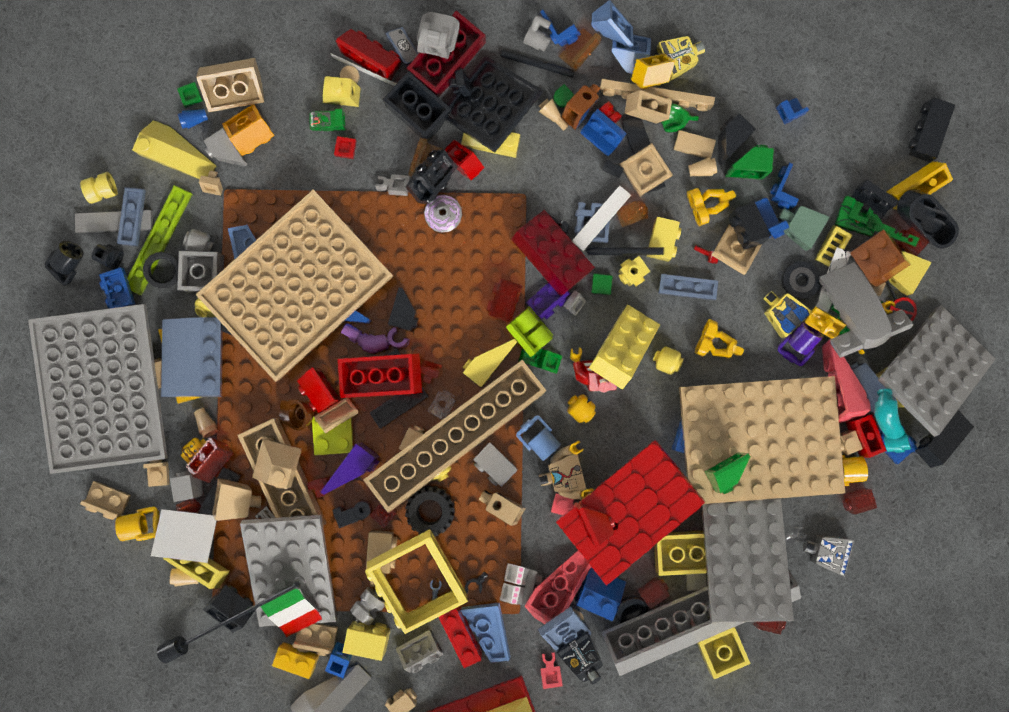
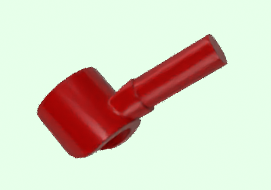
M695 246L694 250L708 256L707 262L718 263V259L712 256L713 251Z

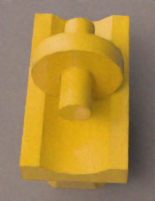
M815 306L805 320V324L831 339L837 337L846 326L843 321Z

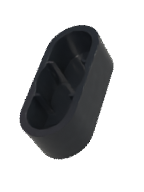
M912 189L900 197L897 204L898 214L922 241L940 249L947 248L956 241L959 234V226L934 196L917 189Z

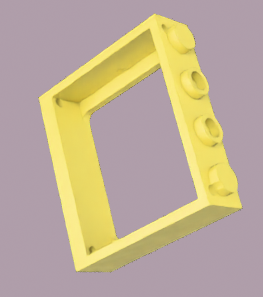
M430 529L367 561V568L365 570L367 578L370 581L373 580L378 596L383 597L387 611L389 613L392 612L397 628H401L404 634L468 602L467 593ZM426 544L452 591L411 612H406L383 574L381 567Z

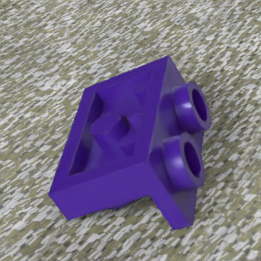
M548 283L530 298L526 304L531 307L541 320L543 318L547 320L555 313L553 309L557 305L562 307L566 303L570 293L567 291L564 295L560 296Z

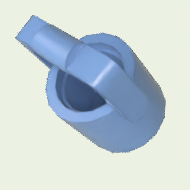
M539 415L524 422L516 434L523 445L529 451L532 449L542 461L548 458L561 445L552 435V429ZM539 419L545 428L526 443L520 435L532 427L534 422Z

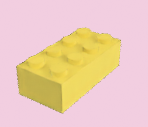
M627 304L589 369L623 389L633 377L660 324Z
M703 531L670 532L654 545L655 571L659 576L707 573Z

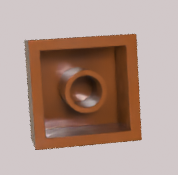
M882 230L850 252L869 282L876 287L911 265L891 235L885 230Z

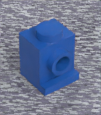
M337 642L325 671L344 678L352 655L342 653L344 644Z

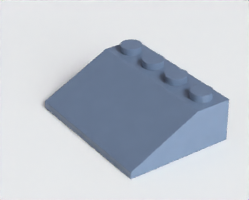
M217 317L162 320L161 397H222L223 331H221V322Z

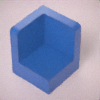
M797 98L790 101L786 100L776 108L784 125L805 115L809 111L808 107L802 109Z

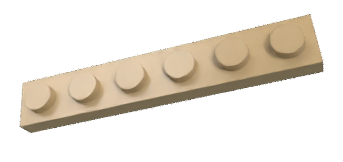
M602 79L600 83L601 92L605 96H614L615 94L627 99L628 94L642 90L672 100V103L678 104L683 108L695 107L698 111L703 112L711 110L715 101V97L655 87L642 89L637 84Z

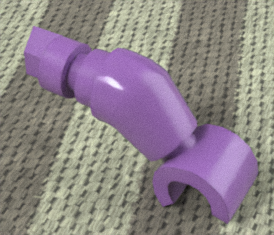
M348 323L341 331L353 343L358 342L363 351L372 354L388 349L390 345L398 350L404 349L409 345L410 341L408 338H404L400 343L394 342L393 338L398 333L396 327L389 331L388 336H385V334L376 336L366 333L362 334L361 330Z

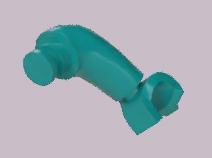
M878 390L877 395L879 397L878 401L874 403V415L877 424L885 435L884 443L887 452L901 453L905 452V450H912L909 437L905 433L899 419L898 403L896 400H893V396H890L892 395V390Z

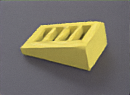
M833 225L815 259L829 267L831 261L822 256L825 253L833 258L834 254L827 251V248L830 247L836 251L837 247L832 245L831 241L839 243L838 248L845 249L853 235ZM836 234H838V235L842 236L843 239H842V241H841V240H839L838 238H836V237H834V236H835Z

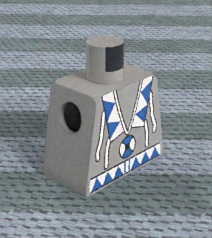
M817 535L815 542L808 540L804 542L803 551L812 554V562L845 577L854 540L845 537Z

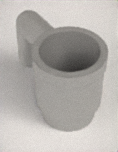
M537 15L534 17L523 43L538 51L542 50L545 52L551 37L538 30L541 25L548 29L551 22Z

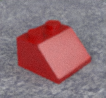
M312 367L297 380L299 391L303 396L307 395L310 400L309 405L314 412L321 413L341 401L320 368Z

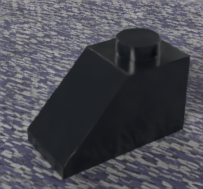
M399 287L388 325L412 332L413 328H417L419 318L405 290Z

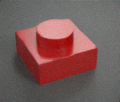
M337 136L334 156L354 159L357 140Z

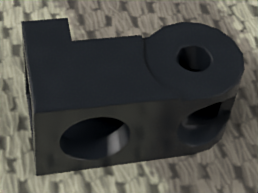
M363 500L347 510H343L342 506L332 511L338 527L342 528L368 517L372 511V506L368 501Z

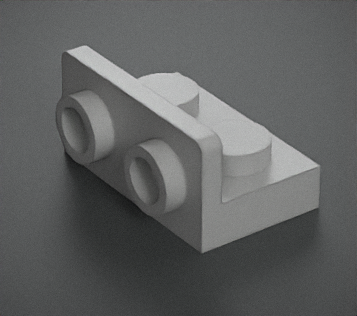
M431 630L396 648L404 670L409 673H416L422 670V666L438 661L440 656L443 655V651L439 649Z

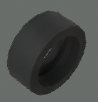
M166 252L154 253L145 260L143 275L152 286L169 288L178 282L179 261L172 254ZM166 259L173 264L174 275L170 280L161 282L152 276L151 266L156 260Z

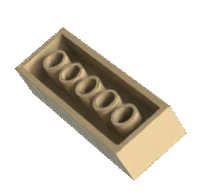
M273 418L237 435L253 470L256 466L263 439L291 446L279 418ZM299 462L291 488L284 489L259 481L275 518L321 515L323 526L327 524Z

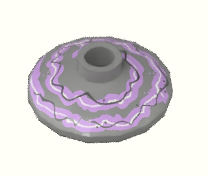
M438 195L432 203L426 205L424 215L430 228L444 233L452 231L459 225L462 218V210L458 201L453 197ZM442 209L446 210V214L443 216L439 214V211Z

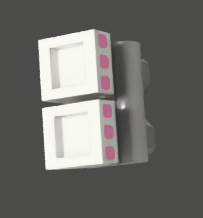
M508 563L504 581L518 585L503 583L500 601L525 605L533 592L534 585L541 584L542 576L537 574V571Z

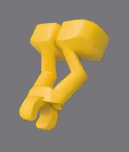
M698 188L687 191V198L693 209L698 226L709 223V214H718L729 207V201L736 197L733 190L725 193L724 189H707L703 194H701ZM710 196L718 197L719 203L715 207H705L704 201Z
M709 319L703 328L701 338L695 348V353L705 356L711 351L713 356L730 358L733 354L741 356L744 349L736 346L737 340L723 331H718V322ZM720 338L728 346L726 349H716L712 340Z

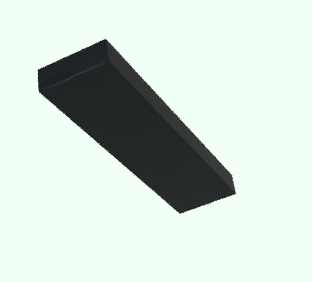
M634 117L622 122L633 155L650 145L642 119ZM662 182L647 193L665 188L666 185Z

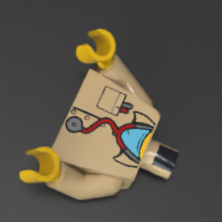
M580 441L559 449L550 458V463L548 464L549 473L539 475L541 486L553 484L555 492L569 499H583L589 492L594 490L592 488L584 490L586 485L578 454L584 449L578 450L576 448Z

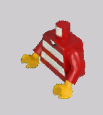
M580 347L578 354L573 353V348L571 349L570 359L574 361L573 367L577 381L586 385L589 391L605 393L617 389L615 384L589 369L593 360L580 361L582 356V349Z

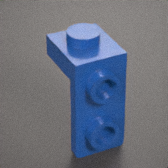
M544 10L540 11L543 18L551 22L549 29L552 33L550 37L555 45L558 43L563 47L567 44H573L578 40V36L581 33L574 24L559 34L548 14Z
M790 162L785 167H781L778 173V177H780L778 184L775 183L770 191V194H772L770 200L778 203V207L782 209L794 208L799 200L782 192L793 166Z
M767 198L755 202L771 237L773 236L776 239L785 234L784 230L789 228L787 221L779 223Z

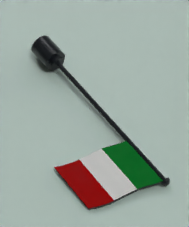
M295 581L294 585L188 640L182 636H177L161 644L157 648V656L162 663H169L185 655L188 652L189 643L258 607H261L267 617L282 629L286 637L322 620V615L318 608L304 596L300 589V582Z

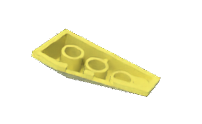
M154 120L139 133L132 149L142 157L197 179H200L201 175L208 177L209 172L215 171L216 168L214 163L174 129Z

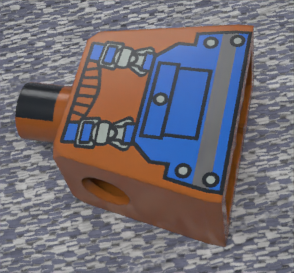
M592 84L590 87L584 85L566 104L561 118L574 130L579 127L595 107L599 99L598 94L601 92L600 87L596 84Z

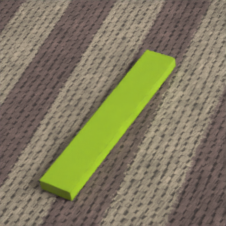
M175 185L173 186L127 277L131 291L139 295L143 294L148 284L143 275L145 260L154 253L164 252L192 193ZM160 259L152 264L151 274H153Z

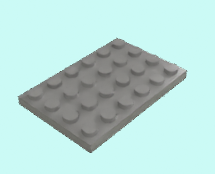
M939 305L887 367L878 381L886 389H891L892 395L935 437L940 435L993 364L995 358L942 305Z
M781 499L703 504L701 507L711 623L794 621Z
M321 515L242 520L240 526L255 604L294 585V582L298 581L301 584L300 589L304 596L318 608L322 615V620L316 623L336 622L337 613ZM261 607L256 609L259 627L277 626L267 617Z

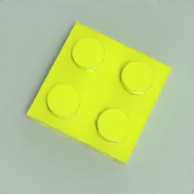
M313 417L314 455L350 453L354 447L352 417L327 433H324Z

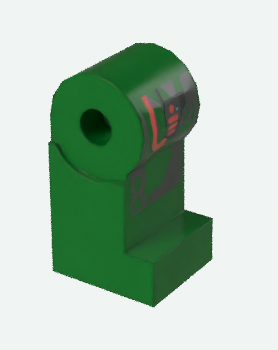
M343 109L310 112V130H346Z

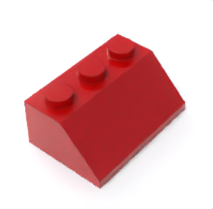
M350 29L336 40L341 54L370 72L390 81L401 65L398 54L392 50L386 51L379 42L375 40L373 42L370 41L359 30L356 32Z

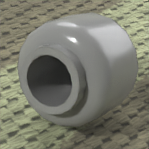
M193 229L191 232L187 231L182 246L185 247V251L210 252L213 242L210 241L208 233Z

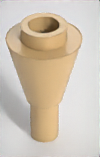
M546 99L539 105L541 108L539 112L551 121L556 122L563 131L568 127V124L561 118V114L553 99L550 101Z

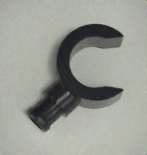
M483 572L477 578L468 579L465 584L466 593L468 594V585L472 582H476L479 585V592L481 593L482 583L488 577V574Z

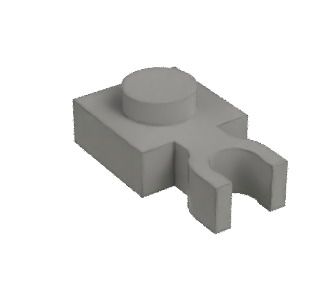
M393 174L391 179L378 176L379 183L383 184H376L377 191L388 190L390 195L408 196L409 191L405 186L411 178L406 175Z

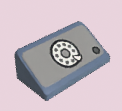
M403 27L385 33L386 37L407 69L419 53Z

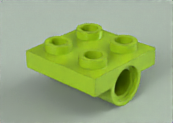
M530 306L506 326L530 357L553 339L551 331Z

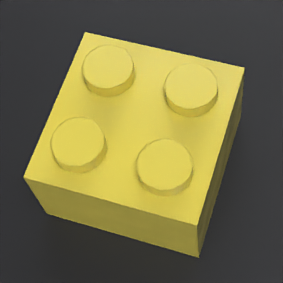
M353 621L347 629L342 653L382 661L386 653L391 629L382 623L366 625L361 621L359 623Z
M735 627L697 643L708 671L714 679L750 664Z

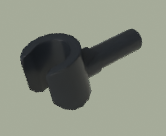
M550 215L564 233L567 234L569 229L568 223L563 220H557Z

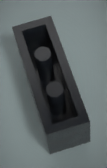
M935 97L923 104L920 111L922 113L921 120H918L914 128L916 131L915 137L911 139L908 146L910 156L927 162H932L938 158L955 104Z
M957 410L940 435L934 437L929 433L919 441L920 445L915 452L930 468L943 465L974 426Z

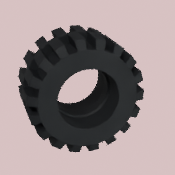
M438 486L422 487L408 499L405 507L407 523L419 535L430 529L434 536H438L450 527L455 515V503L451 495ZM425 500H434L440 504L442 514L437 521L428 522L420 516L419 507Z

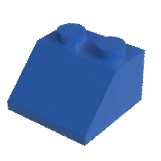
M591 567L575 600L576 605L613 621L618 606L621 603L626 581L616 577L606 586Z

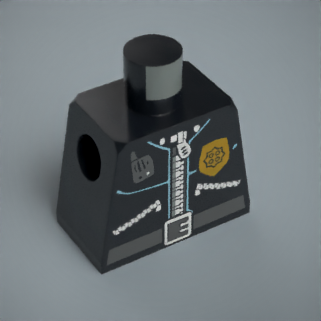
M585 632L556 652L579 680L587 677L591 684L600 681L601 676L597 670L603 666V663L588 632Z

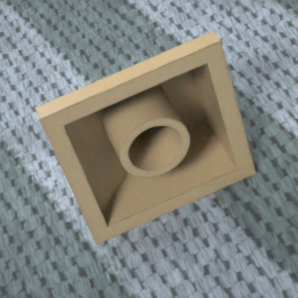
M263 439L252 478L272 486L284 489L291 488L301 449Z

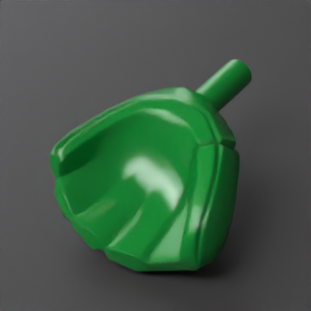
M672 103L669 119L661 123L665 132L672 133L682 130L689 120L698 121L699 116H690L686 109Z

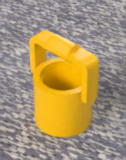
M842 455L845 486H849V483L867 481L868 467L864 457L846 458L845 455Z
M148 507L137 510V513L117 517L115 530L119 540L136 539L142 541L155 538L160 518L159 510L156 507ZM153 512V533H148L145 514Z

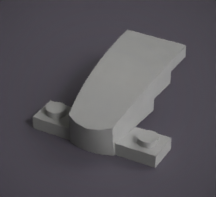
M855 262L820 276V283L829 293V300L840 312L841 320L851 330L830 340V344L840 358L860 349L878 347L891 336L912 328V321L902 309L886 315L875 291Z

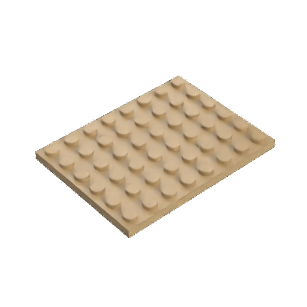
M312 190L202 288L196 296L272 379L277 382L389 281L393 275L324 200Z
M835 376L679 387L686 477L705 500L704 504L845 493ZM738 452L749 453L751 457L738 484L733 486L734 490L727 494L715 492L704 471Z

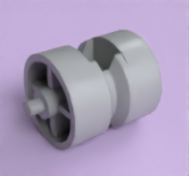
M367 587L360 596L361 601H356L350 611L357 618L355 620L357 623L361 621L366 625H371L377 617L376 612H380L384 608L385 600L382 596L379 597L374 589Z

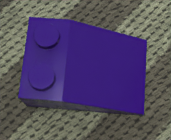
M362 442L355 444L320 493L324 495L367 472L374 471L380 463L378 461L380 456Z

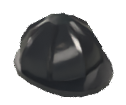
M636 596L625 597L618 606L617 619L620 623L647 613L648 605L644 600Z

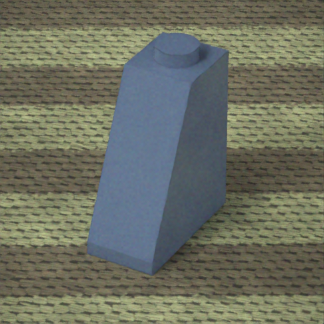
M854 362L849 366L861 383L870 401L871 411L868 413H874V403L878 401L879 397L877 391L886 388L878 381L879 378L866 363L858 364Z

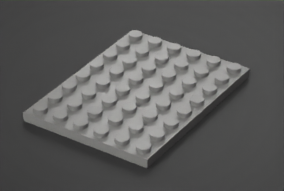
M146 304L28 320L50 474L168 458Z

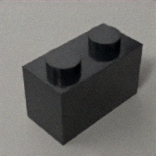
M755 202L735 208L728 216L729 223L734 228L737 240L744 250L762 245L771 237Z

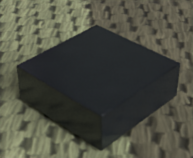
M609 160L606 161L603 171L617 178H620L624 170L623 167Z

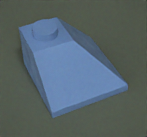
M611 0L592 13L591 25L595 31H600L604 37L630 48L634 46L633 26Z
M633 35L634 46L631 48L613 40L612 53L626 73L633 74L637 59L650 57L651 38Z

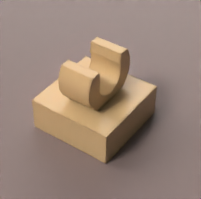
M210 171L208 177L201 175L199 184L202 192L221 196L223 187L220 177H217L218 172Z

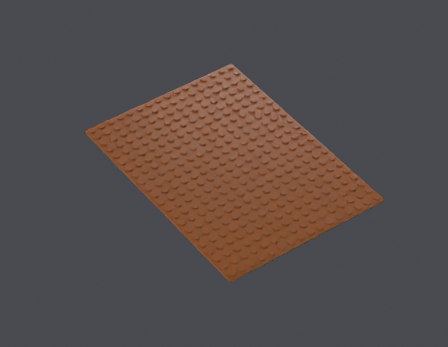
M225 190L222 245L224 269L235 260L228 228L248 225L257 240L311 191ZM315 191L345 224L352 227V232L393 277L356 310L370 319V324L343 321L277 382L272 379L234 336L225 332L222 333V397H218L216 479L223 467H227L242 475L238 483L248 485L252 490L253 496H261L260 508L249 507V514L246 518L217 521L214 530L213 561L229 570L220 588L224 585L233 586L238 590L237 594L243 598H249L254 603L253 606L255 605L240 523L242 520L257 519L255 516L266 506L271 512L272 510L259 481L252 478L254 470L237 435L273 418H279L291 446L301 449L298 462L327 522L323 526L336 611H350L356 601H361L360 596L367 587L375 590L376 585L374 587L370 586V580L365 573L368 536L371 530L394 532V537H397V546L419 535L417 531L411 529L412 527L408 525L407 517H405V507L408 499L388 513L364 479L402 451L399 447L409 427L419 426L425 429V434L519 363L518 360L523 347L517 341L516 345L482 388L463 373L465 371L463 366L469 359L473 360L475 357L515 339L506 326L525 310V255L511 239L517 230L526 224L525 194L439 192L436 196L447 195L453 197L458 201L462 210V218L459 225L450 232L441 233L430 228L425 220L424 211L427 204L418 203L410 192H408V196L390 195L389 192ZM440 210L439 214L442 216L445 215L446 210ZM398 288H403L417 312L419 322L417 328H413L412 332L396 328L398 333L395 334L393 341L400 343L404 338H408L410 340L409 345L404 349L398 350L400 354H420L421 383L429 397L382 429L378 427L370 412L395 395L350 397V401L358 410V414L352 417L353 444L355 446V444L362 442L380 456L378 458L380 463L374 471L367 472L323 495L320 492L349 453L314 455L312 422L301 431L286 426L280 420V403L285 400H297L309 405L310 400L307 395L303 396L299 391L297 380L312 367L321 369L340 398L338 359L386 356L394 351L395 348L390 345L388 349L375 354L365 352L358 345V342L353 343L341 331L348 323L361 330L362 334L366 333L374 336L385 334V336H388L389 331L394 328L388 325ZM523 410L453 463L451 470L447 473L449 477L441 482H438L437 479L430 481L423 486V488L426 486H438L440 489L446 490L455 503V515L450 527L444 533L434 537L464 589L468 579L477 578L483 572L488 574V577L482 583L481 593L476 582L468 585V602L460 605L461 608L500 603L502 614H518L520 612V604L516 605L500 601L503 583L518 585L504 581L508 563L521 567L522 516L517 525L511 526L486 511L487 505L481 502L479 498L484 490L491 494L499 492L522 505L523 443L517 438L516 434L523 424ZM313 411V417L319 414L317 411ZM489 442L518 469L502 487L499 484L495 486L488 479L490 475L485 470L480 472L474 466L476 462L473 459ZM429 499L421 503L419 513L425 521L435 522L441 517L442 508L438 502ZM363 500L371 504L372 511L368 517L342 528L338 527L333 509L342 506L343 510H347ZM501 502L497 503L499 509L502 507ZM426 544L397 558L395 568H392L389 574L386 573V579L406 612H411L432 601L433 589L430 587L432 580L434 588L439 587V581L442 582L437 598L452 591ZM220 588L213 589L212 598ZM384 606V608H383L380 612H388V611H387L386 607Z

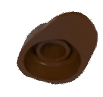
M285 400L280 403L279 416L283 424L294 430L301 431L312 422L313 410L303 401Z

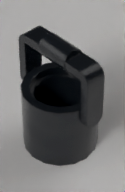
M62 241L57 249L50 253L45 262V268L63 286L68 285L77 273L75 269L83 258L84 252L77 244L70 241Z

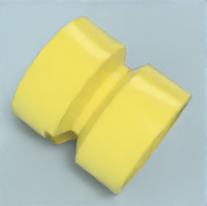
M109 172L97 175L96 179L90 177L80 182L83 195L90 204L101 201L103 197L108 199L118 195L115 181Z

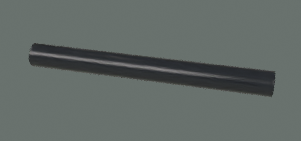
M502 50L501 57L571 78L574 77L575 70Z
M664 247L587 249L588 255H664L665 253Z

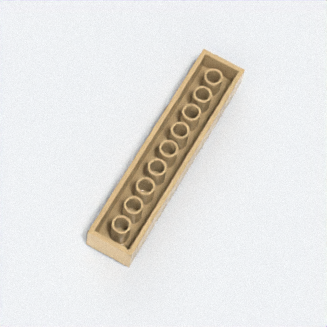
M521 360L364 479L365 483L388 513L541 397L546 392V389L525 362Z

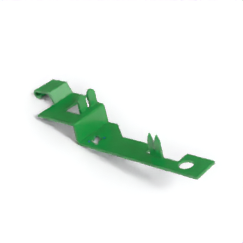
M845 196L841 205L852 209L848 218L864 223L866 228L877 232L885 230L892 238L916 247L920 238L911 234L906 238L902 236V233L899 234V232L895 234L896 229L882 224L878 215L873 214L874 211L869 208L866 217L858 215L863 203L856 201L852 197Z

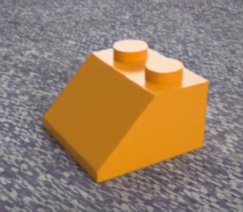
M255 104L250 105L222 123L230 141L242 156L252 153L257 146L267 143L274 136Z

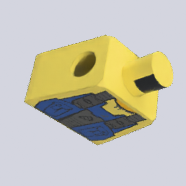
M771 291L763 298L771 306L764 314L781 338L787 337L812 312L788 293L778 298Z

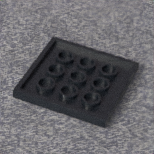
M485 56L468 77L471 95L464 97L461 92L455 93L446 104L451 108V112L445 121L495 153L543 92L541 88Z

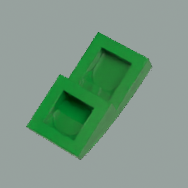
M522 348L518 361L523 360L527 365L557 374L562 355L539 349L530 357Z

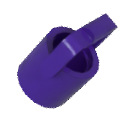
M803 321L793 334H789L778 345V352L791 363L794 362L798 366H803L814 354L815 350L813 348L823 338V335ZM787 341L796 351L806 355L802 361L782 348Z

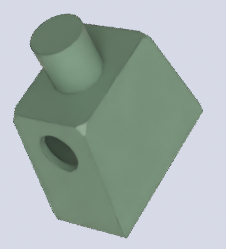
M799 206L794 213L784 208L778 218L787 221L789 228L784 230V233L803 250L807 251L812 248L830 217Z

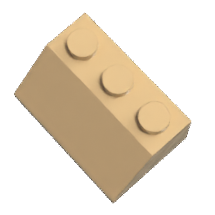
M255 58L199 68L196 78L208 112L264 102L260 72Z

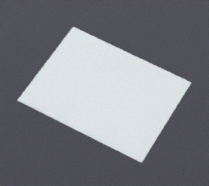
M162 509L151 556L208 563L217 520L214 519L213 515Z

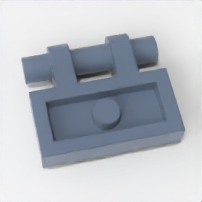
M578 203V210L575 213L577 224L574 227L576 235L584 227L585 217H590L591 219L603 204L592 203L591 210H585L586 203ZM609 222L591 242L608 243Z

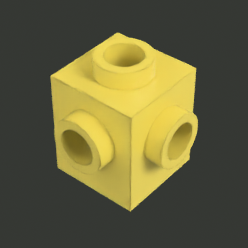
M638 256L632 261L629 258L621 264L622 268L618 271L620 273L618 277L624 285L628 284L630 287L634 284L636 287L645 281L643 277L650 270L641 257Z

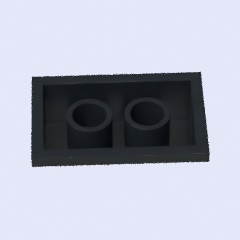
M409 71L383 98L385 106L426 143L440 130L451 112V108Z

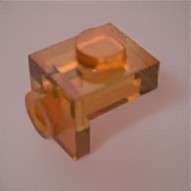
M634 201L622 206L617 211L622 227L648 219V208L643 201Z

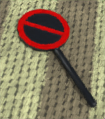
M887 280L885 283L896 307L890 306L889 310L894 313L902 309L909 319L913 321L917 315L916 304L907 297L898 298L889 280Z

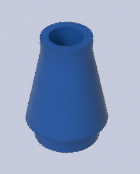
M205 109L186 110L178 114L183 129H190L208 120Z

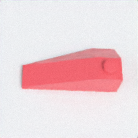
M830 340L822 346L824 370L828 372V377L835 376L839 423L860 418L871 411L870 401L845 357L840 358L830 344Z
M577 550L533 590L525 604V608L543 624H546L568 609L591 568L588 561Z

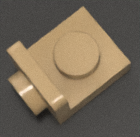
M162 459L143 464V468H147L148 487L170 485L168 462H162Z

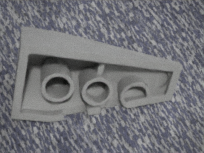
M356 664L347 669L344 678L334 676L303 692L290 708L292 712H341L372 677L359 664Z

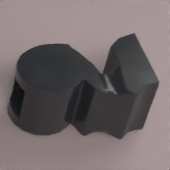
M98 244L94 248L91 257L102 265L115 270L118 269L124 257V251L110 244Z

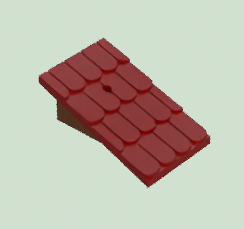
M655 439L579 502L602 511L607 516L610 515L615 524V527H613L615 534L600 546L595 547L589 540L575 507H572L560 517L556 523L607 586L655 544L697 511L705 503V500Z

